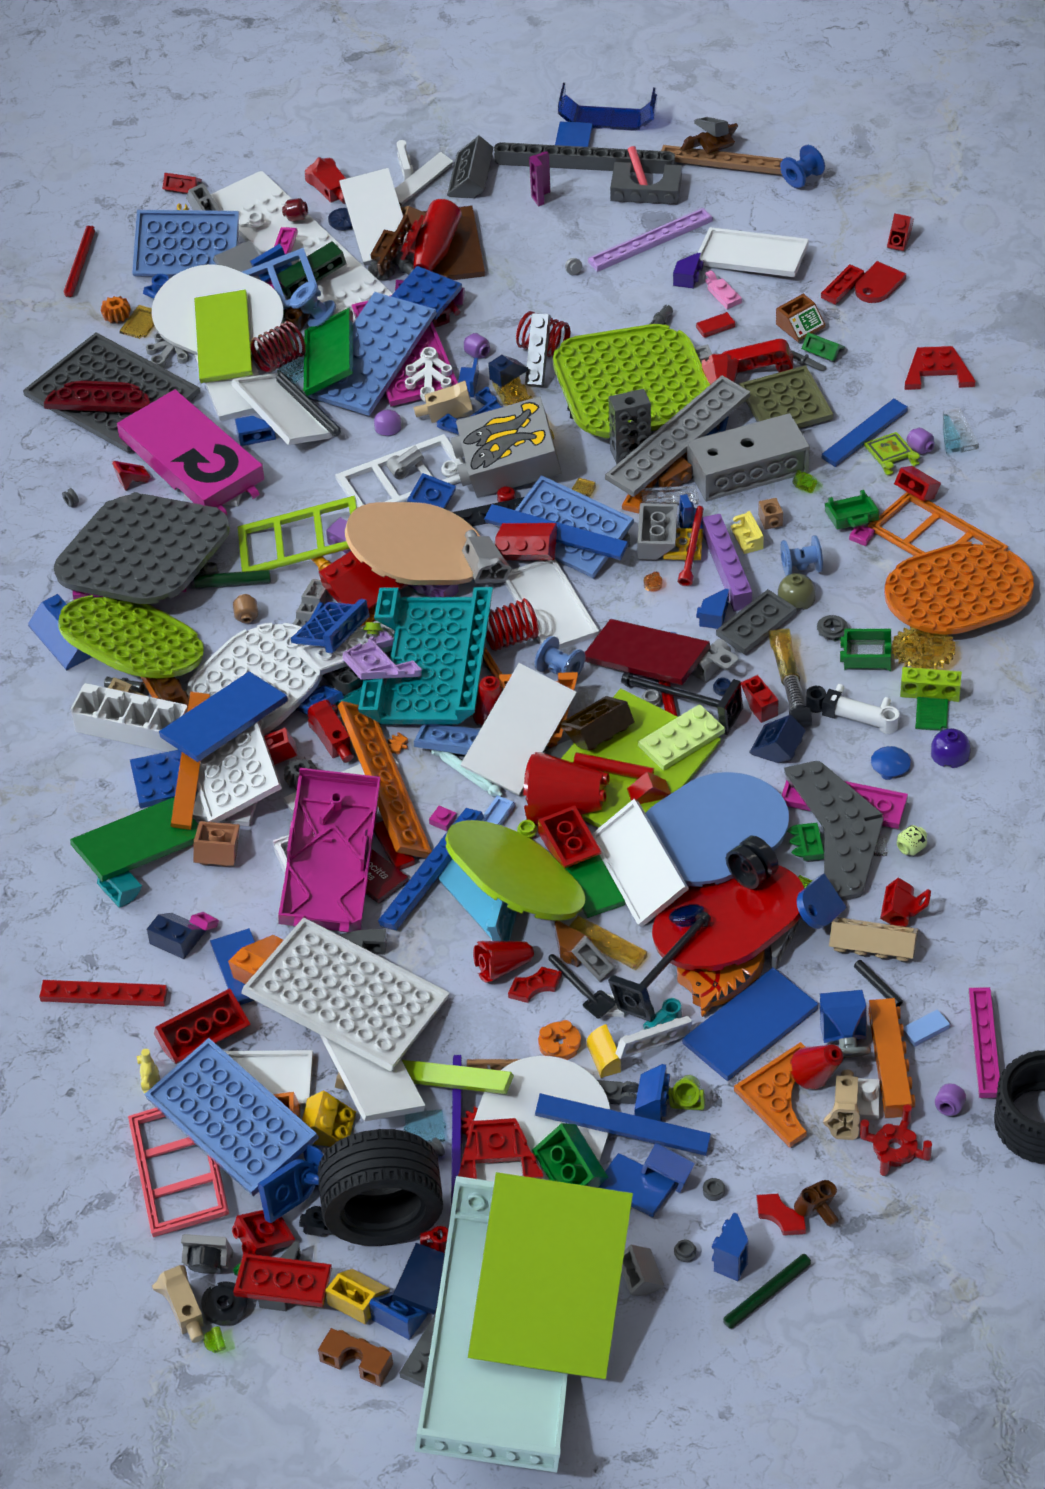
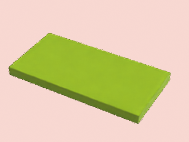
M246 289L194 298L200 383L253 375Z

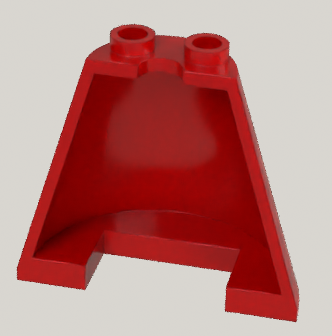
M535 752L528 760L524 777L523 796H526L528 804L524 806L526 820H531L535 825H538V819L574 805L580 815L602 810L603 802L607 798L604 788H606V785H609V773L542 752Z

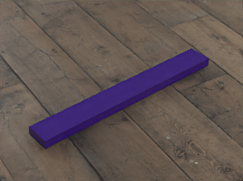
M461 1055L453 1056V1065L463 1066ZM452 1088L451 1204L456 1176L459 1174L462 1162L461 1118L463 1089Z

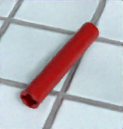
M578 752L575 753L573 761L574 763L602 772L639 779L646 772L654 774V768Z

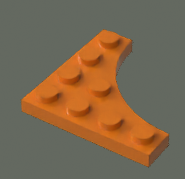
M801 1042L734 1085V1092L789 1148L805 1138L807 1131L798 1121L791 1103L792 1090L796 1081L791 1074L792 1064H790V1060L795 1052L805 1047Z

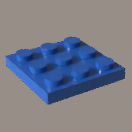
M416 266L391 297L436 309L437 314L434 317V320H436L461 291L462 283Z
M180 750L130 759L140 808L150 807L175 797L181 759Z

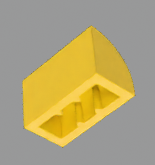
M602 1025L595 1029L587 1038V1047L600 1078L621 1072V1059L615 1054L617 1050L607 1025Z

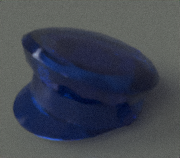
M699 904L681 906L670 913L669 919L680 927L692 926L696 922L695 916L704 911V907Z

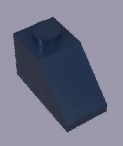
M500 355L488 363L489 379L501 388L528 371V368L517 359L505 355Z

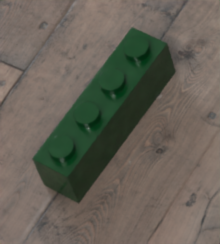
M333 241L307 256L316 282L347 264L343 251ZM301 260L277 274L282 292L289 299L301 285L308 282Z

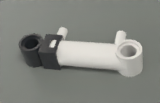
M838 684L835 690L828 689L827 693L823 687L817 685L807 689L806 707H810L812 713L822 712L823 716L833 719L837 715L876 726L885 734H892L898 730L899 711L895 707L889 706L891 699L885 697L881 706L877 707L842 697L845 689L842 684Z

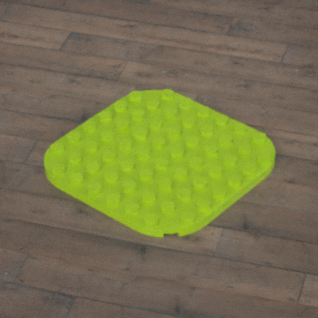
M648 324L574 336L563 341L553 355L554 371L574 421L584 431L606 439L610 438L609 396L644 389L651 403V431H657L710 386L702 371L701 362L690 338L681 330L675 331L670 329V326L663 324Z

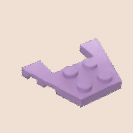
M386 630L381 631L376 638L374 636L370 637L367 643L363 645L359 643L343 652L342 659L361 680L420 677L422 674V669L414 661L395 665L381 650V648L393 646L394 639Z

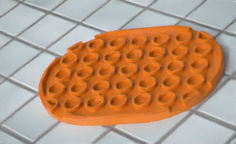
M960 542L910 557L896 565V568L887 576L884 596L890 611L903 623L928 633L958 634L1005 620L1022 611L1032 598L1034 578L1028 565L1018 555L1009 550L1007 552L999 549L997 545L989 543L981 545L972 544V542Z

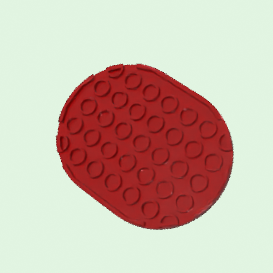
M780 865L775 874L765 879L755 889H748L742 886L735 878L720 884H703L700 887L689 886V889L656 916L652 927V937L657 952L663 958L696 922L695 916L703 911L710 915V924L707 927L702 926L670 963L695 971V969L718 971L724 970L725 966L735 963L740 965L761 953L797 923L801 917L797 908V896L804 889V886L796 874Z

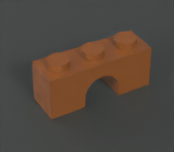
M330 1328L318 1348L320 1362L339 1370L349 1359L361 1360L358 1366L360 1379L380 1387L393 1366L392 1353L388 1349L371 1345L362 1338H354L343 1330Z

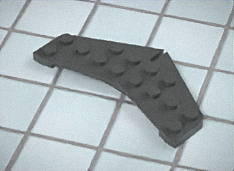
M820 761L784 767L787 781L792 788L796 789L824 829L825 875L842 901L860 897L864 892L882 829L883 814Z

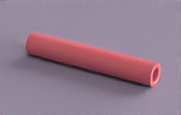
M631 146L628 148V152L640 185H648L636 147Z

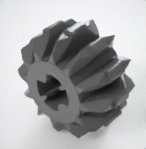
M297 757L295 761L289 760L288 765L284 768V780L288 783L289 788L294 787L296 791L299 768L317 770L312 760L307 761L305 757L302 760H299Z

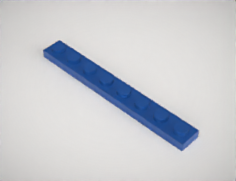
M465 808L453 824L466 820L482 821L484 816L482 811ZM446 834L379 918L378 922L381 927L397 931L451 861L452 857L446 849Z

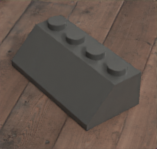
M478 135L457 152L447 196L474 198L484 192L494 147Z

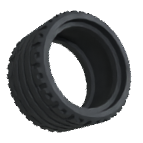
M1037 1050L1020 1055L1012 1060V1063H1009L1006 1069L1002 1071L997 1088L994 1124L1001 1142L1015 1155L1030 1162L1045 1164V1123L1027 1118L1013 1103L1024 1093L1045 1090V1050Z

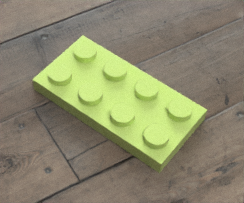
M699 704L638 741V746L664 771L724 734L725 727Z

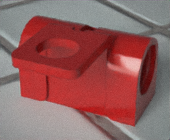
M898 877L886 886L880 919L890 925L907 926L910 917L915 916L929 905L931 890L927 889L915 897L914 887Z

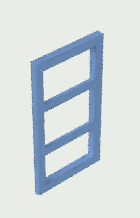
M304 248L242 271V273L252 277L269 272L272 284L281 298L284 310L291 307L289 304L290 299L285 300L275 268L300 259L308 282H316ZM319 288L315 294L316 297L321 296Z

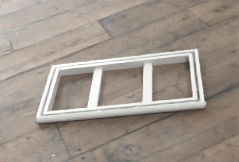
M444 434L416 444L420 452L441 445L451 460L455 461L458 465L464 463L461 458L456 459L453 447ZM413 446L335 474L336 480L348 497L355 495L357 507L364 504L348 480L371 471L376 474L392 498L385 502H407L411 492L399 496L381 470V467L386 466V462L390 457L395 455L401 456ZM422 461L415 464L421 474L424 473L432 476ZM459 474L442 480L452 485L461 482Z

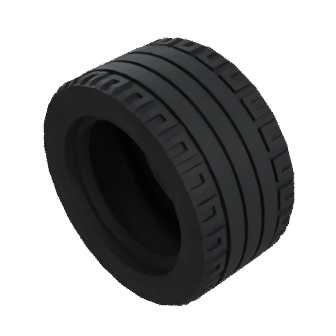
M396 1129L362 1131L337 1141L325 1152L319 1162L318 1177L323 1222L332 1234L344 1241L364 1246L398 1244L418 1237L421 1233L429 1230L442 1214L443 1198L438 1157L433 1146L416 1134Z

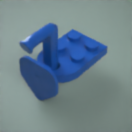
M308 1145L307 1149L303 1152L305 1160H293L258 1183L264 1217L267 1222H274L304 1202L312 1194L315 1186L319 1185L318 1166L324 1155L320 1149Z

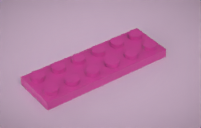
M786 780L781 795L786 805L811 811L796 789L792 788ZM844 781L883 814L884 821L882 826L899 829L908 794Z

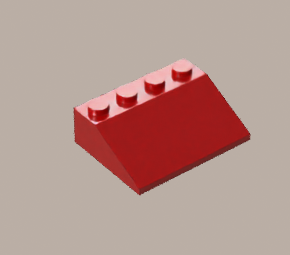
M352 551L319 571L322 586L338 603L355 604L359 599H365L368 610L377 605L379 588H399L400 591L409 585L396 582V579L386 575L385 577L378 575L365 562L361 563Z

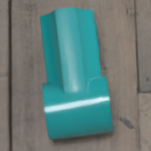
M675 998L666 999L662 1004V1008L656 1013V1018L652 1022L646 1021L643 1024V1028L646 1030L658 1024L682 1018L680 1001Z

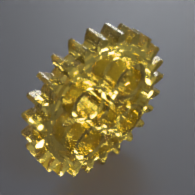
M910 626V630L903 628V632L898 631V635L894 636L892 654H894V659H899V664L905 662L904 667L912 666V668H933L937 670L938 666L944 668L945 664H950V660L954 658L956 647L953 637H948L949 634L928 633Z

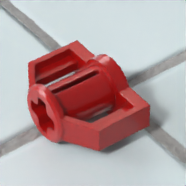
M436 1226L430 1231L421 1233L420 1244L445 1253L448 1228Z

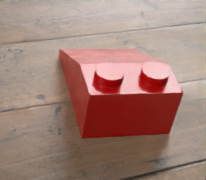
M575 805L538 819V833L563 868L601 854L599 846Z

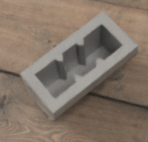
M631 1244L625 1249L622 1272L631 1295H648L664 1287L650 1248Z

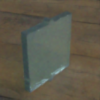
M442 1109L405 1115L406 1126H404V1131L416 1134L430 1143L435 1137L440 1142L445 1141L444 1128H446V1123L443 1122Z

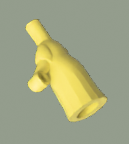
M143 1049L141 1055L136 1056L138 1064H141V1087L144 1093L161 1080L159 1069L154 1063L149 1049Z

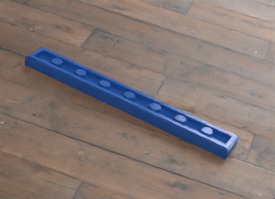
M491 504L484 518L486 523L500 527L502 523H557V543L618 560L622 559L628 547L627 541Z
M541 1093L539 1094L535 1116L576 1124L577 1126L653 1144L658 1143L662 1146L706 1156L711 1133Z

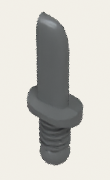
M791 350L793 358L800 361V365L805 363L819 371L826 370V366L808 358V354L804 356Z

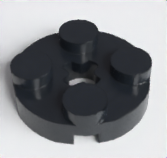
M219 1282L217 1283L218 1286H214L212 1289L210 1286L206 1289L201 1299L205 1319L216 1325H236L246 1312L247 1299L234 1296L235 1283ZM224 1300H228L229 1305L225 1307L219 1305V1302L223 1303Z

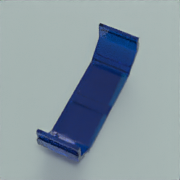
M563 82L558 102V114L567 122L593 123V128L640 130V127L646 126L654 120L657 105L656 88L653 87L651 101L641 109L579 106L566 95V83Z

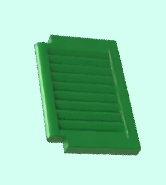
M917 697L915 729L941 731V728H947L949 699Z

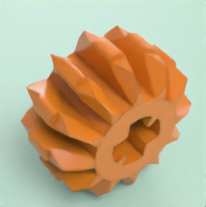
M113 296V298L107 297V300L102 301L101 314L105 321H109L110 324L113 322L118 324L119 321L124 322L125 319L129 318L131 308L126 298Z

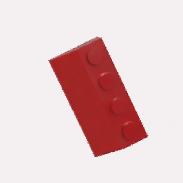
M229 988L156 1026L154 1035L165 1054L177 1064L183 1061L208 1038L217 1043L251 1024Z

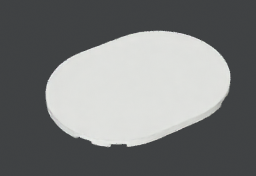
M200 265L176 274L160 288L153 301L152 319L157 331L164 340L198 356L194 298L246 289L250 340L254 337L258 338V335H263L264 332H269L270 329H274L276 326L280 327V324L284 322V308L278 293L267 283L226 266ZM255 341V348L260 353L257 341Z
M264 623L248 631L245 629L229 639L194 673L187 684L186 692L188 698H190V691L210 694L211 697L250 671L286 694L288 702L259 721L264 735L280 725L310 696L320 683L323 675L319 676L297 654L298 647L304 645L291 643V637L302 627L289 623Z
M533 1056L515 1061L501 1069V1071H510L514 1075L507 1094L484 1092L474 1121L516 1118L527 1140V1145L531 1153H533L532 1149L561 1123H564L535 1116L540 1093L605 1109H610V1106L599 1082L581 1066L558 1057ZM577 1126L600 1162L608 1133ZM536 1158V1163L539 1169L543 1172V1179L549 1180V1178L547 1177L546 1173L544 1172L543 1168L541 1167L540 1163ZM521 1161L477 1163V1179L494 1182L496 1172L522 1176Z

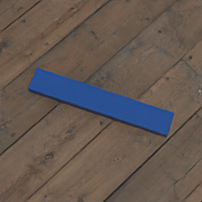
M893 398L823 452L821 459L836 467L861 448L864 443L870 441L906 413L908 406Z

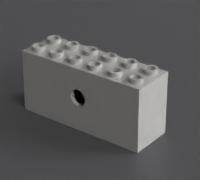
M789 413L687 441V462L692 465V478L704 500L710 501L809 473L810 446Z

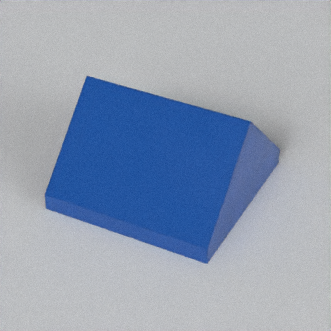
M392 1292L372 1298L369 1302L371 1319L408 1340L412 1338L428 1316V1312L392 1299Z

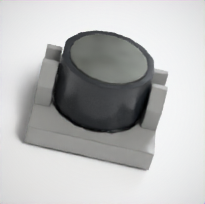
M182 1235V1263L184 1266H188L194 1272L205 1274L219 1273L221 1268L228 1269L230 1258L233 1257V1249L226 1237Z

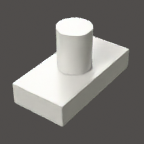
M858 1078L857 1106L860 1119L862 1120L879 1119L880 1079Z

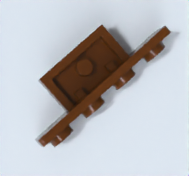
M728 124L729 133L719 137H715L708 132H701L693 137L689 136L684 140L681 150L685 151L702 146L705 152L709 154L731 147L735 143L731 136L736 131L738 124Z
M408 215L403 216L395 232L383 230L370 254L371 259L379 261L377 267L381 276L389 269L392 259L397 255L399 246L404 242L406 233L411 229Z
M175 677L150 678V685L159 699L185 704L188 708V694L181 688L179 679Z

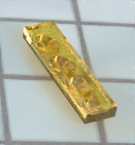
M579 915L569 925L571 928L590 937L591 942L600 952L634 970H637L647 958V951Z

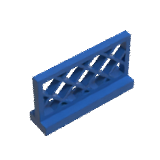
M359 599L355 604L327 602L291 637V643L323 646L326 649V653H334L370 617L367 601Z

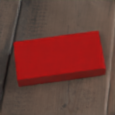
M728 312L696 323L697 330L704 338L735 327V321Z

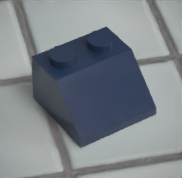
M792 715L767 723L763 726L749 753L775 763L785 760L789 761L794 757L795 750L802 742V737L806 730Z
M174 913L158 914L147 928L148 939L151 945L182 959L186 958L206 931L190 923V920Z

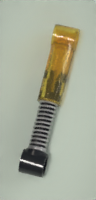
M789 628L769 631L770 646L774 651L781 683L785 686L790 706L789 715H792L802 727L812 726L810 707L805 706L799 683L800 675L792 648Z

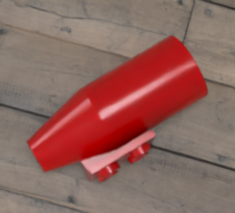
M446 199L432 201L425 217L421 215L418 221H414L411 227L413 231L409 230L405 239L408 242H404L401 248V252H403L401 260L405 259L408 252L414 253L413 269L419 266L433 271L447 255L462 216L459 207Z

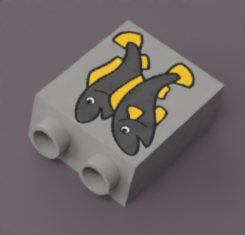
M540 396L456 420L459 435L450 438L456 459L465 457L466 463L457 465L462 486L472 484L477 498L496 493L504 486L514 488L535 482L541 475L548 478L562 474Z

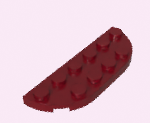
M74 381L64 384V387L58 391L53 390L46 397L43 404L44 409L135 413L149 405L150 401L148 395L144 394L140 387L134 384L106 381Z

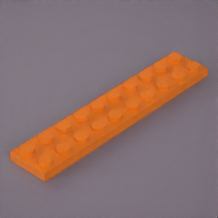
M341 701L338 709L364 774L380 777L377 806L394 849L401 854L427 858L432 850L379 722L361 714L358 711L359 705Z

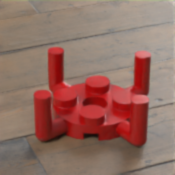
M909 1104L903 1106L900 1125L885 1124L876 1135L869 1133L868 1120L863 1119L860 1122V1138L873 1143V1150L880 1161V1174L882 1176L888 1175L891 1166L898 1167L903 1163H910L915 1157L925 1161L931 1159L932 1142L926 1140L923 1143V1150L917 1149L916 1134L908 1129L912 1107ZM892 1143H898L901 1145V1147L898 1149H893L889 1145Z

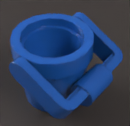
M166 274L153 276L152 285L144 287L143 294L154 300L157 292L169 280V277Z

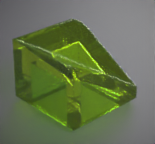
M797 470L792 483L796 488L812 493L817 485V480L813 475Z

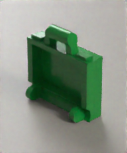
M860 490L859 496L834 501L833 497H829L828 503H825V512L836 529L850 526L857 527L879 520V509L871 497H868L865 493V490Z

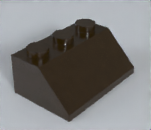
M605 696L560 723V726L577 747L593 750L601 742L612 739L616 733L627 730L635 721L627 701Z

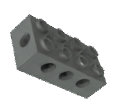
M644 389L609 396L610 451L616 464L651 436V403Z

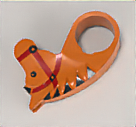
M764 950L754 959L740 965L735 963L725 966L724 970L708 971L707 969H695V971L677 967V981L692 993L693 1004L701 1007V1016L703 1017L713 1006L731 1001L759 978L764 966Z

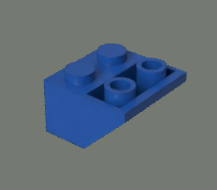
M661 1064L641 1074L634 1109L635 1116L661 1121L662 1117H666V1101L669 1099L670 1074L667 1073L666 1064Z
M733 1213L730 1219L725 1220L720 1237L716 1236L712 1244V1249L714 1250L712 1256L714 1272L735 1281H739L748 1265V1238L737 1213Z

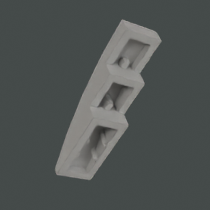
M312 579L302 594L301 604L296 611V619L293 622L294 625L303 627L310 620L319 602L324 604L328 591L322 586L321 580Z

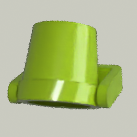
M685 1075L675 1083L673 1088L669 1087V1103L671 1108L683 1110L704 1109L705 1094L704 1089H700L701 1085L698 1078L693 1075Z

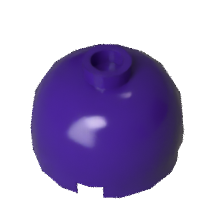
M947 728L934 736L931 743V757L938 765L943 767L944 765H951V768L963 766L969 760L971 753L970 741L965 733L958 729Z

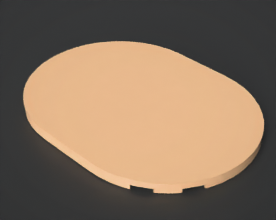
M375 502L358 507L348 518L345 538L349 548L361 563L365 562L372 567L373 572L382 577L386 575L396 579V582L409 585H457L470 582L474 578L462 549L467 540L465 537L467 531L474 530L477 536L480 535L464 519L446 509L417 502Z

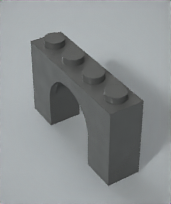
M614 163L610 186V201L678 205L682 165L665 164L663 177L659 182L652 185H640L631 180V163Z

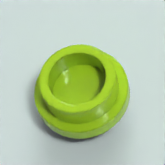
M365 622L363 630H367V634L379 635V631H383V628H381V623Z
M524 820L518 825L517 832L531 839L537 834V826L531 820Z

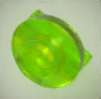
M219 1326L213 1327L211 1331L205 1333L204 1345L207 1350L218 1353L226 1349Z

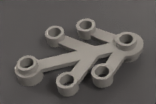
M159 333L154 335L155 344L151 343L146 346L148 355H154L158 349L165 348L161 354L151 357V362L162 368L165 367V360L173 349L177 353L178 363L184 364L188 362L187 353L183 349L168 343Z

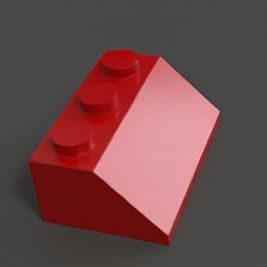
M502 523L495 536V546L506 561L555 560L557 523Z

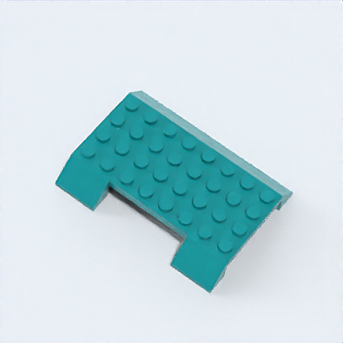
M474 587L472 597H401L399 588H379L374 618L395 631L390 660L395 665L414 661L422 669V674L420 677L387 678L386 688L383 679H363L358 711L380 724H460L475 713L493 587Z

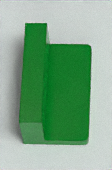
M807 332L801 349L835 361L839 349H844L845 346Z

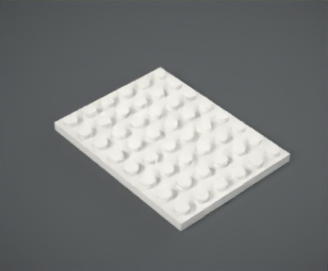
M304 917L242 989V994L389 1071L393 1070L449 996V992Z

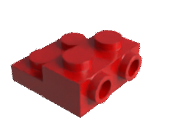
M263 1210L237 1215L232 1227L234 1238L240 1239L242 1251L246 1254L272 1256L274 1250L291 1246L295 1241L282 1216L269 1223L265 1220Z

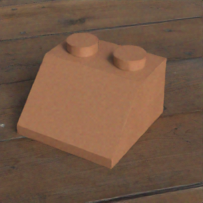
M200 821L194 839L193 863H200L202 865L216 864L224 867L234 866L237 856L240 825Z

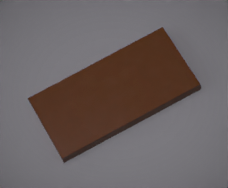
M473 206L459 207L462 216L447 255L432 272L448 276L452 280L485 277Z

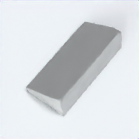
M586 935L571 950L599 982L615 968Z

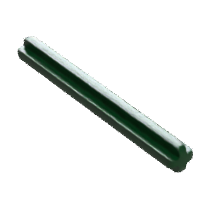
M801 1254L723 1318V1323L729 1329L736 1326L811 1264V1259L806 1254Z

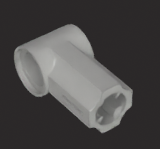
M415 445L401 456L395 455L390 457L386 462V466L396 479H403L409 473V469L424 459V456Z

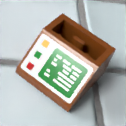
M804 293L776 308V325L798 343L806 338L807 332L815 334L826 328L815 302Z

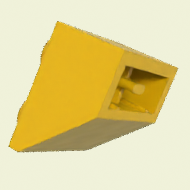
M323 1090L307 1098L302 1121L317 1133L319 1138L313 1143L314 1145L331 1147L337 1141L351 1134L356 1111Z
M354 1269L338 1273L325 1291L329 1306L366 1325L371 1318L370 1300L389 1293L390 1288Z

